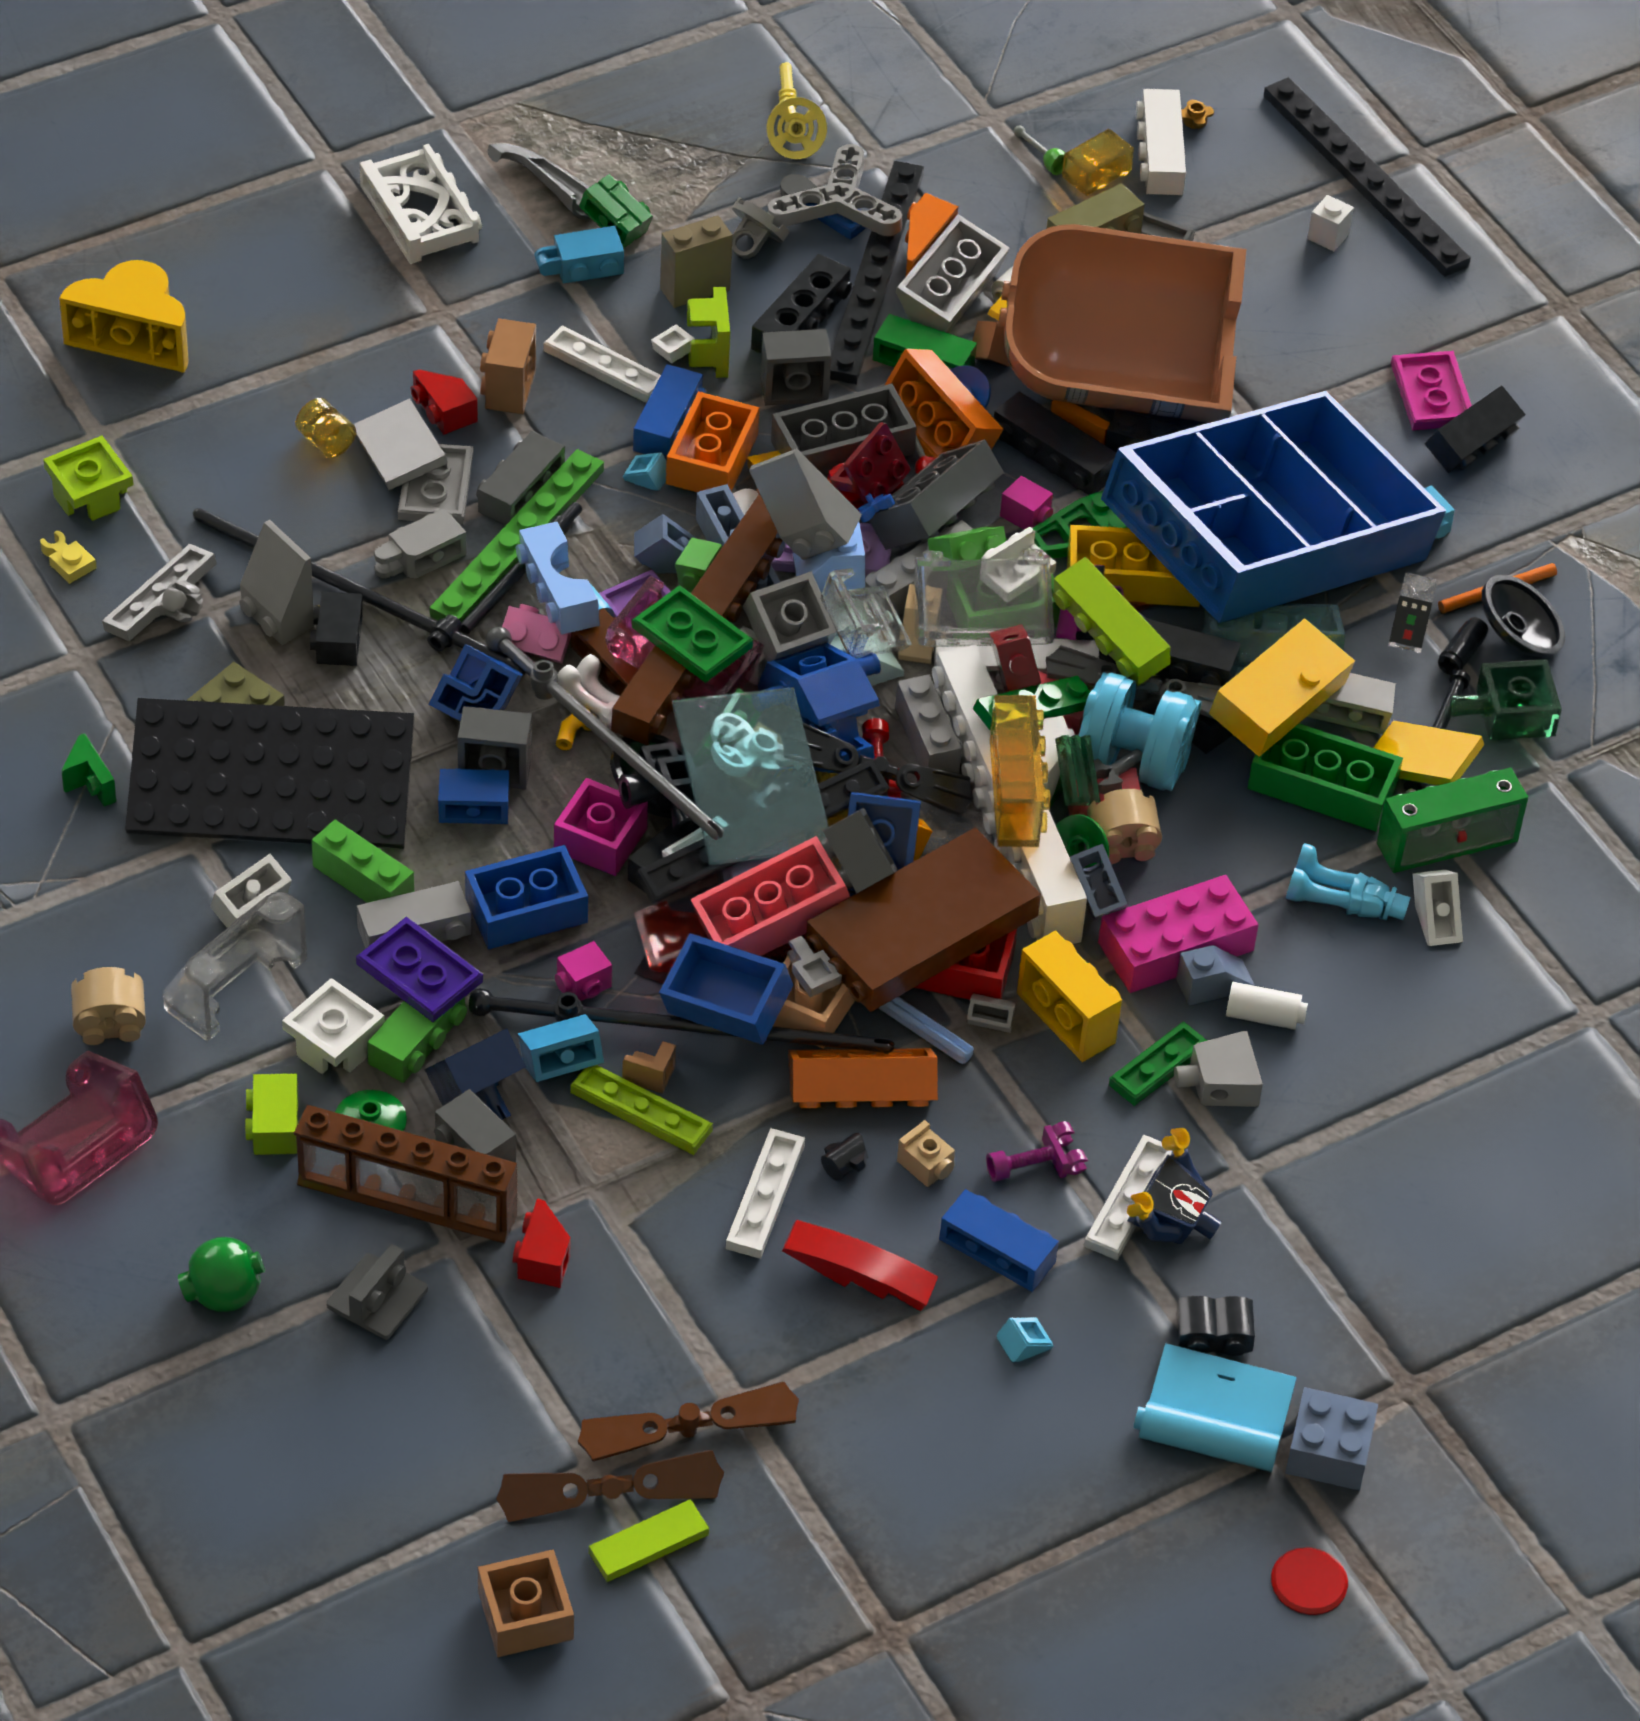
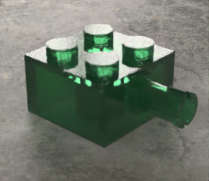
M1547 659L1482 663L1476 687L1477 695H1452L1450 697L1452 717L1481 715L1484 718L1489 740L1556 736L1562 708Z

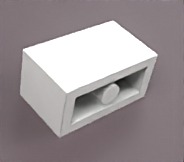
M268 854L214 893L210 908L228 930L234 933L285 897L292 879L274 857Z

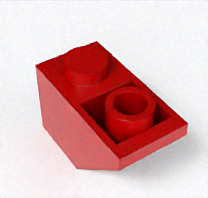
M420 369L413 371V386L410 388L411 395L417 404H421L426 410L430 423L436 424L443 435L478 422V399L462 378Z
M537 1199L533 1212H526L522 1227V1233L525 1236L523 1242H516L512 1262L518 1264V1279L561 1288L570 1261L571 1237L545 1200Z

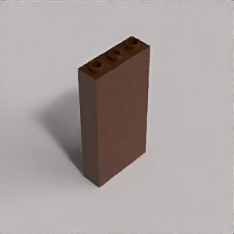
M975 827L808 920L805 940L814 954L824 950L830 958L828 962L834 965L839 975H842L841 981L849 989L853 999L859 1003L861 1002L872 1012L1038 917L1041 893Z

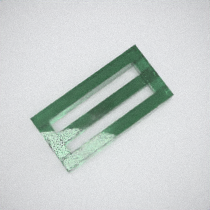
M1062 735L1055 738L1065 806H1089L1094 800L1096 804L1100 803L1090 735L1082 737L1079 735L1071 737L1069 735Z

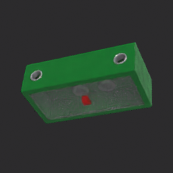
M1511 767L1498 771H1489L1486 774L1470 778H1460L1454 782L1442 785L1428 786L1418 791L1409 789L1405 794H1396L1385 799L1377 845L1392 872L1396 873L1515 843L1519 839L1528 795Z

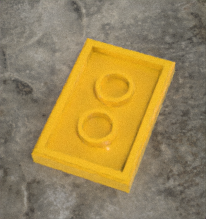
M1393 720L1373 748L1403 757L1400 779L1442 785L1454 782L1462 777L1483 748L1484 742L1480 735Z

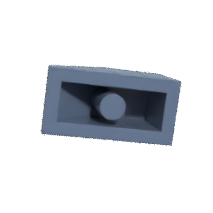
M662 514L634 533V557L641 564L648 566L656 573H677L676 561L690 539L696 537Z
M1214 945L1180 953L1176 980L1189 1006L1228 997L1232 982L1255 986L1243 960Z

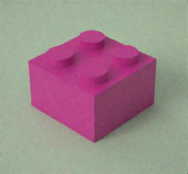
M585 778L554 824V847L565 845L572 859L616 876L647 830L648 802L626 809L622 804L619 790Z

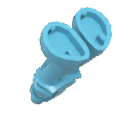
M1304 843L1286 894V899L1295 902L1309 901L1336 905L1345 908L1346 915L1357 914L1358 917H1379V919L1387 920L1388 916L1404 920L1411 897L1396 893V887H1393L1392 891L1389 892L1390 888L1386 884L1372 876L1369 878L1361 872L1359 874L1341 872L1320 865L1317 860L1316 848L1307 843ZM1325 886L1334 887L1345 891L1335 890Z

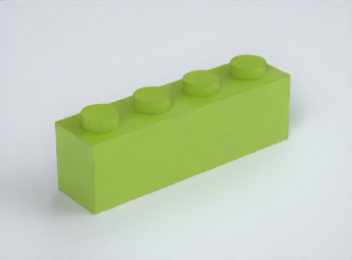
M1084 557L1054 577L1053 598L1056 604L1062 610L1067 609L1070 612L1078 628L1084 633L1088 632L1095 639L1098 649L1104 655L1109 654L1114 659L1118 670L1123 676L1130 677L1139 686L1170 665V645L1087 557Z

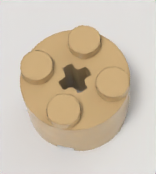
M1119 789L1104 794V801L1096 805L1094 800L1087 809L1088 817L1095 820L1106 834L1111 864L1119 862L1121 858L1135 857L1138 861H1146L1155 856V849L1162 841V833L1153 796L1145 797L1142 790Z
M103 967L85 972L84 979L78 983L76 979L72 982L73 1028L83 1037L85 1044L99 1045L106 1038H119L126 1042H132L140 1038V1031L145 1026L146 1018L144 984L138 974L134 973L133 978L125 975V969Z

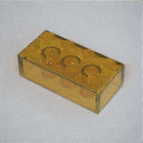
M994 695L989 745L997 847H1039L1041 833H1047V812L1043 811L1050 809V789H1045L1043 783L1048 781V764L1041 759V757H1045L1046 739L1045 736H1040L1039 730H1043L1044 717L1043 710H1037L1036 695Z

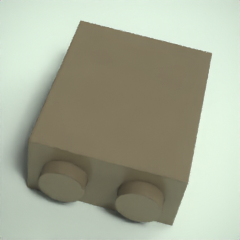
M719 215L662 233L660 289L673 308L687 304L689 299H702L713 296V287H726V291L730 290L733 235Z

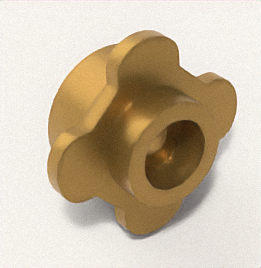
M1197 100L1187 101V106L1181 109L1183 122L1192 129L1203 128L1207 124L1208 117L1214 115V109L1210 106H1205L1204 103Z

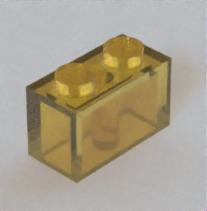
M1109 128L1064 154L1062 177L1084 195L1088 196L1131 171L1134 147Z

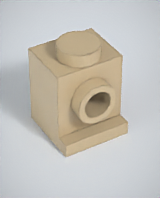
M926 1120L899 1139L897 1162L926 1187H929L938 1179H945L952 1172L955 1165V1150L930 1129V1124Z

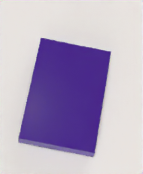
M407 916L356 956V964L431 1022H435L483 983V974Z

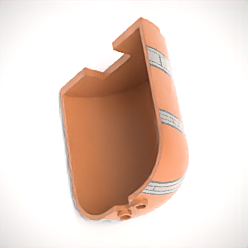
M1076 224L1058 225L1042 230L1028 239L1020 248L1013 264L1011 280L1004 281L1001 300H1006L1007 306L1000 309L998 327H1004V346L1008 362L1024 385L1033 392L1051 400L1205 423L1229 418L1232 410L1236 356H1233L1236 320L1242 303L1246 249Z

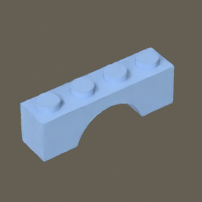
M558 522L519 530L520 544L516 545L517 558L520 564L525 563L530 584L535 583L539 602H545L550 623L555 622L561 635L600 626L598 598L589 581L572 579L559 574L562 570L569 567L567 539Z

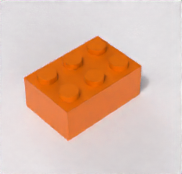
M698 391L667 455L666 484L694 492L728 484L732 492L758 436L760 407Z

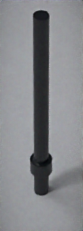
M572 502L561 515H556L549 523L558 522L565 535L571 528L570 524L582 512V506L577 502ZM518 561L461 622L463 625L461 631L463 633L469 634L525 574V563L520 564Z

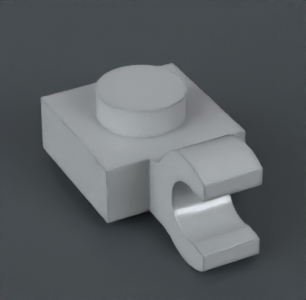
M802 936L789 941V945L793 950L788 951L787 955L793 963L792 973L809 997H813L841 984L842 975H839L834 965L828 962L830 958L824 950L814 954Z

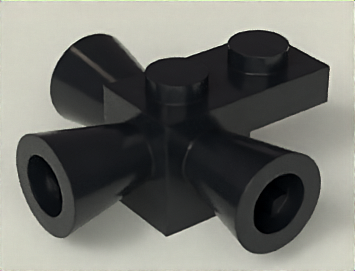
M674 742L643 746L640 749L639 755L693 803L696 792L726 794L728 791V776L721 772L713 762L695 769L690 754L678 755ZM620 776L619 793L622 804L626 809L655 799L659 811L670 809L673 833L676 836L685 837L700 828L643 776Z

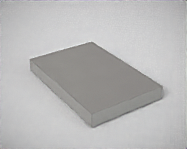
M410 398L351 425L354 434L388 490L448 463L444 452Z
M439 444L448 463L402 484L398 520L418 521L428 514H433L445 508L459 524L464 525L474 455L473 446Z

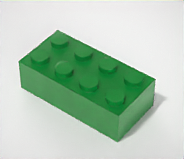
M1298 724L1260 757L1255 755L1251 765L1247 789L1377 832L1381 823L1385 799L1393 796L1398 785L1403 757Z

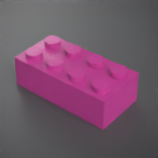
M1225 874L1102 916L1098 943L1129 993H1133L1176 978L1180 953L1211 945L1236 957L1254 951L1259 924Z

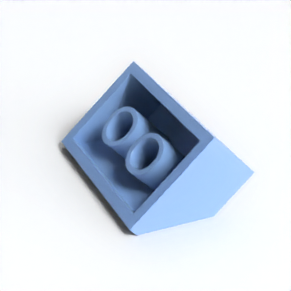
M859 522L846 545L804 560L792 551L796 576L812 571L821 593L865 591V551Z

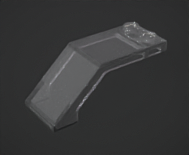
M852 568L834 570L829 573L820 599L847 654L855 658L866 656L872 652L873 654L903 651L912 645L883 585L847 590L844 581L855 575Z

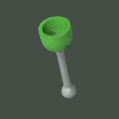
M1018 125L1014 128L1013 132L1016 137H1022L1044 155V166L1053 175H1060L1068 168L1070 156L1063 150L1058 148L1047 150L1028 135L1023 126Z

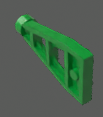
M1103 491L1079 498L1032 529L1035 530L1034 544L1051 558L1067 556L1070 534L1069 524L1079 518H1086L1091 526L1128 527L1101 500ZM1056 530L1065 543L1047 545L1041 537Z

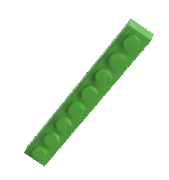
M576 449L430 606V617L439 620L447 615H454L462 622L518 562L516 545L520 544L519 530L548 524L556 515H561L603 473L604 461Z

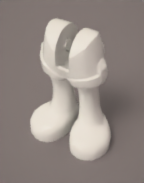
M590 654L579 663L577 668L572 665L563 667L557 674L558 684L585 708L590 709V712L597 715L599 720L611 730L612 707L620 696L607 690L598 681L601 672L600 660Z

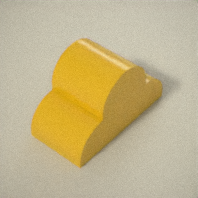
M144 260L126 261L110 269L104 280L96 278L79 280L69 285L62 292L59 301L63 342L65 345L183 373L186 371L189 358L185 310L176 298L169 295L168 276L160 266Z

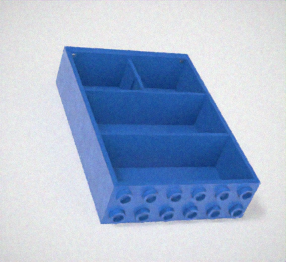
M1327 391L1118 448L1101 500L1218 623L1425 561L1446 513V510Z

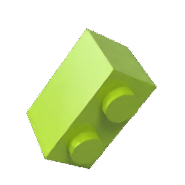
M253 1074V1089H246V1111H253L252 1118L245 1119L246 1140H253L254 1155L297 1154L296 1135H294L298 1125L297 1074Z

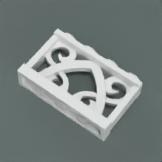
M429 144L423 145L420 150L373 163L372 160H367L360 163V186L410 264L422 261L421 256L470 241L472 244L479 242V230L482 229L479 214L476 211H472L466 194L459 191L453 174L446 171L440 154H435ZM424 168L427 175H420L419 169ZM414 171L413 177L406 176L407 173ZM400 190H403V191H404L401 196H394V195H393V193H398V194H400ZM410 191L420 192L438 199L434 210L429 216L420 210L402 209V206L409 200ZM410 218H417V221L414 222V223H411V221H410L409 219H410ZM457 219L460 225L454 226V223L449 220ZM439 224H441V225H443V226H445V227H448V228H447V229L442 228L441 226H439Z

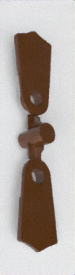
M780 1382L720 1399L713 1404L711 1413L709 1411L701 1412L694 1403H685L680 1407L679 1415L669 1419H664L655 1413L583 1419L578 1445L587 1452L594 1462L658 1443L665 1438L667 1429L669 1433L680 1431L684 1437L690 1438L696 1435L697 1428L710 1426L713 1423L723 1429L794 1424L796 1422L799 1398L789 1389L785 1382ZM723 1413H731L734 1417L725 1419L721 1415ZM652 1427L657 1431L655 1433L648 1434L644 1432V1429Z
M708 1450L645 1464L638 1468L634 1477L632 1475H605L603 1478L589 1479L587 1483L576 1473L503 1474L496 1500L503 1509L507 1521L512 1522L576 1508L586 1500L587 1495L588 1497L604 1495L608 1499H616L622 1493L634 1492V1489L641 1497L646 1499L717 1498L724 1471L718 1464L714 1452ZM648 1474H654L657 1477L655 1486L650 1488L644 1486V1477ZM569 1483L577 1486L576 1494L571 1497L563 1494L564 1486Z

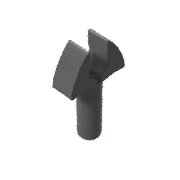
M1135 749L1112 765H1105L1099 759H1096L1089 771L1088 786L1097 779L1103 778L1104 780L1098 783V794H1106L1122 789L1123 779L1118 776L1140 763L1143 755L1142 752Z

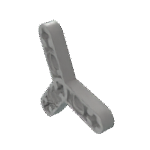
M847 144L838 148L828 185L777 197L768 204V213L774 217L775 226L780 227L781 224L790 226L838 213L883 236H893L902 230V213L896 207L858 189L864 169V150L854 144ZM843 176L852 177L850 179H839V177ZM807 203H817L818 205H815V206H805L804 204H807ZM863 207L870 208V210L860 211L857 209Z

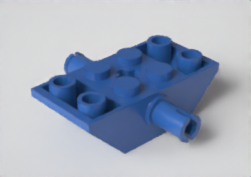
M824 643L767 662L758 683L759 691L751 693L753 708L760 714L763 711L783 705L820 727L833 726L838 723L839 719L848 716H863L868 713L869 709L880 706L879 699L867 676L880 673V661L873 652L856 659L829 643Z

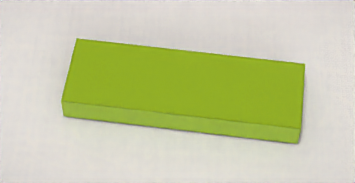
M691 1499L590 1545L589 1555L606 1582H609L708 1536L709 1527Z

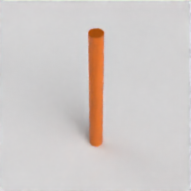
M1550 563L1513 577L1532 584L1556 576L1557 568L1554 563ZM1483 587L1439 601L1438 608L1440 612L1444 614L1482 601Z

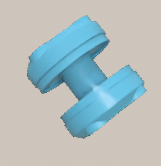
M1103 672L1087 698L1073 762L1082 764L1083 767L1088 769L1091 768L1096 759H1099L1105 765H1112L1115 763L1121 748L1130 751L1138 749L1143 754L1139 770V782L1162 791H1172L1187 765L1202 701L1193 699L1188 694L1167 690L1158 704L1155 715L1133 709L1136 681L1113 672L1109 674Z

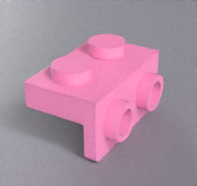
M520 604L519 608L509 606L502 627L510 632L512 643L525 654L562 664L571 633L561 635L555 622L550 623L548 616L538 614L539 610L535 607Z

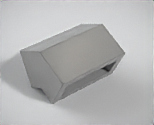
M973 993L969 1004L967 1024L1011 1033L1017 1002ZM975 1011H977V1012H982V1013H986V1014H991V1015H996V1016H1001V1017H1005V1018H1008V1019H1007V1020H1004V1019L989 1017V1016H985V1015L975 1014Z

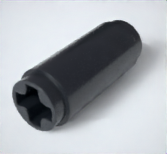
M1472 617L1467 620L1441 652L1438 666L1444 673L1451 675L1455 670H1462L1484 642L1489 629L1482 619Z

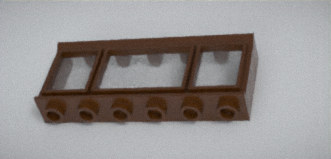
M311 1105L306 1106L294 1131L297 1139L298 1186L506 1243L517 1217L516 1162Z

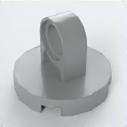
M739 197L732 207L733 212L742 219L732 234V250L742 259L754 257L768 237L783 243L790 233L783 224L779 228L774 225V217L748 200L744 203V200ZM743 236H750L754 240L753 247L748 251H740L737 248V242Z

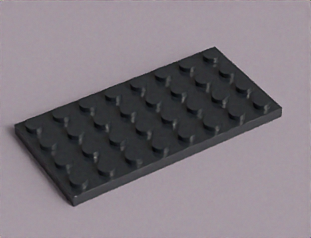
M138 698L125 826L126 833L312 844V839L331 822L337 820L376 847L404 849L414 713Z

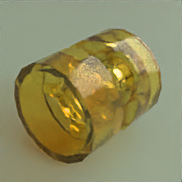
M321 397L315 398L304 405L295 421L296 429L329 458L338 457L347 451L356 437V427L343 414H340L326 399Z

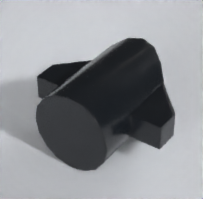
M854 1133L842 1142L832 1143L824 1148L825 1154L821 1157V1164L826 1173L835 1180L841 1179L853 1169L861 1171L866 1167L868 1154L863 1138L859 1133Z

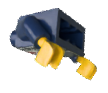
M1173 1128L1170 1131L1172 1136H1165L1162 1140V1147L1167 1151L1172 1150L1173 1152L1171 1156L1167 1155L1155 1170L1145 1190L1131 1195V1199L1135 1204L1128 1205L1127 1214L1129 1215L1127 1221L1142 1228L1151 1241L1182 1244L1193 1229L1211 1239L1222 1222L1204 1210L1213 1195L1212 1190L1205 1185L1192 1162L1187 1149L1190 1143L1188 1131L1185 1128Z

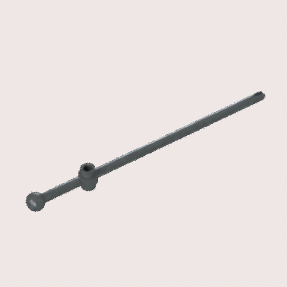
M493 627L488 631L485 641L488 648L494 652L506 654L531 677V688L535 691V696L538 699L547 700L554 697L712 839L718 840V837H723L724 831L718 824L558 684L557 671L554 669L552 662L541 660L535 663L512 643V636L504 627Z

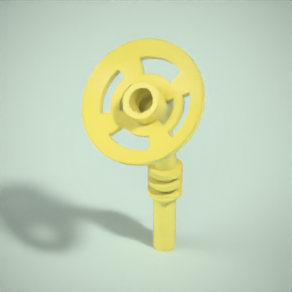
M785 62L780 64L781 89L779 91V104L774 107L768 117L767 137L771 146L780 155L790 159H803L816 153L824 143L827 134V122L822 110L814 102L797 97V92L793 88L792 66L790 63ZM797 105H801L809 110L803 115L796 113L795 109ZM779 115L781 117L777 125L778 136L775 137L774 123ZM784 120H785V126H784L785 132L783 133V131H782V125H783V122H784ZM813 120H817L818 132L815 140L812 141L810 139L814 131ZM808 123V132H807V135L805 136V135H804L805 132H806V125H805V124ZM786 141L801 143L804 149L790 151L785 149L783 145Z

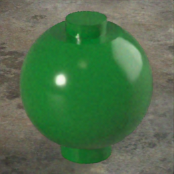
M217 1237L204 1242L194 1251L189 1259V1271L178 1274V1281L187 1302L197 1299L204 1307L210 1310L229 1312L245 1306L252 1300L261 1283L260 1274L265 1272L260 1253L258 1251L252 1252L246 1243L232 1237Z

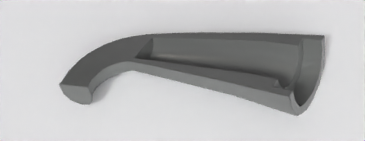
M504 143L489 144L487 151L492 161L497 162L500 159H508L525 166L577 218L583 220L590 219L579 207L584 192L589 188L588 185L551 161L528 149Z

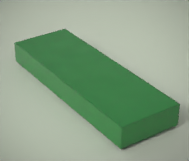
M1183 1021L1109 1078V1086L1135 1106L1174 1076V1067L1189 1065L1193 1046L1208 1040Z

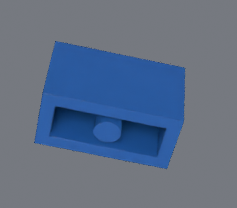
M440 769L439 823L508 824L509 770Z

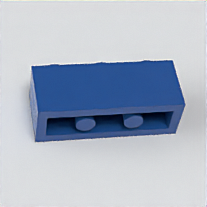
M666 364L634 427L633 451L642 454L662 453L667 460V455L698 391L706 393V388L702 387L703 374Z
M967 1189L961 1193L941 1218L939 1240L1031 1292L1035 1290L1056 1263L1058 1240L1054 1239L1048 1232L1038 1230L1025 1223L1016 1214L1002 1210L993 1205L987 1198L976 1195Z

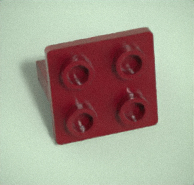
M880 422L833 475L830 481L837 490L858 494L863 504H866L868 501L865 496L870 493L873 499L882 494L883 496L891 494L907 476L911 468L888 425Z

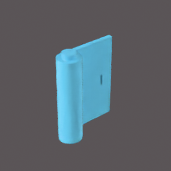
M1165 1343L1150 1400L1147 1402L1146 1408L1138 1407L1133 1428L1140 1430L1139 1438L1272 1472L1297 1377Z

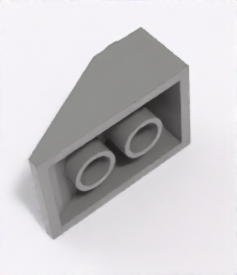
M797 448L751 466L750 474L780 538L802 560L848 544L862 514Z
M268 520L263 524L241 580V600L239 603L244 614L248 617H253L261 625L266 635L273 636L281 645H284L314 627L311 558L271 520Z

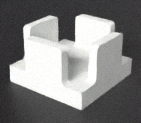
M331 978L282 1020V1029L295 1038L297 1056L319 1073L323 1074L328 1070V1062L336 1067L342 1061L343 1069L350 1073L368 1057L367 1042L384 1024L385 1015Z

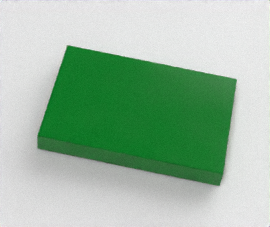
M680 585L632 619V628L705 683L753 648V639Z

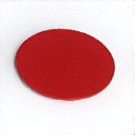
M1303 1547L1286 1552L1276 1561L1271 1573V1584L1278 1599L1288 1608L1302 1614L1318 1615L1327 1613L1340 1605L1347 1593L1348 1578L1344 1567L1334 1556L1320 1549Z

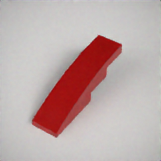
M800 1220L794 1222L782 1249V1252L843 1287L853 1282L881 1299H884L889 1293L919 1311H922L927 1305L938 1279V1276L914 1263L868 1242Z

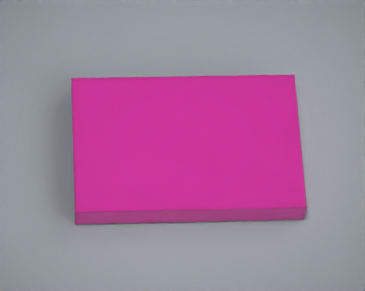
M1454 351L1392 355L1391 366L1412 431L1441 428L1472 406Z

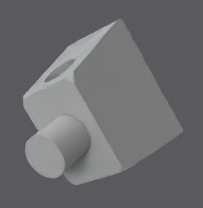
M1247 1031L1197 1043L1193 1046L1190 1065L1174 1067L1176 1087L1196 1086L1200 1103L1204 1106H1259L1263 1083Z

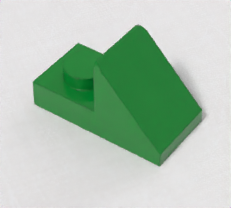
M86 734L79 735L62 768L63 791L69 792L86 785L89 793L92 796L97 795L104 807L117 802L113 776Z

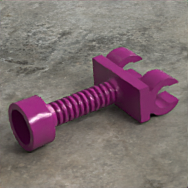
M1062 1121L1052 1127L1051 1125L1044 1126L1042 1142L1045 1147L1011 1156H1006L1002 1150L988 1153L986 1155V1166L992 1181L997 1182L1009 1178L1012 1169L1052 1160L1059 1177L1063 1178L1067 1177V1174L1076 1175L1085 1171L1087 1167L1084 1162H1087L1088 1159L1082 1149H1075L1067 1154L1064 1153L1062 1147L1073 1142L1070 1134H1074V1130L1069 1122Z

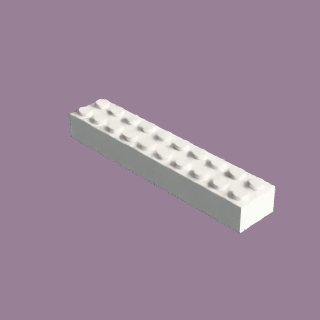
M977 645L937 652L936 667L932 668L934 686L962 747V775L971 778L973 802L977 809L981 808L985 831L987 834H992L994 847L1041 893L1039 915L1027 922L1031 938L1039 940L1056 930L1064 940H1068L1072 944L1080 943L1082 940L1087 896L1013 728L991 733L972 709L977 699L998 694Z

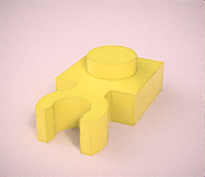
M58 530L54 532L56 542L54 544L48 543L44 538L40 540L41 551L49 557L50 566L69 584L97 569L96 559L77 541L69 545L66 544V538L62 532Z

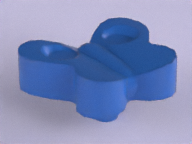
M871 493L866 495L865 498L868 503L858 508L862 514L860 519L862 523L867 522L881 509H888L894 506L895 501L892 495L883 496L882 494L874 499Z

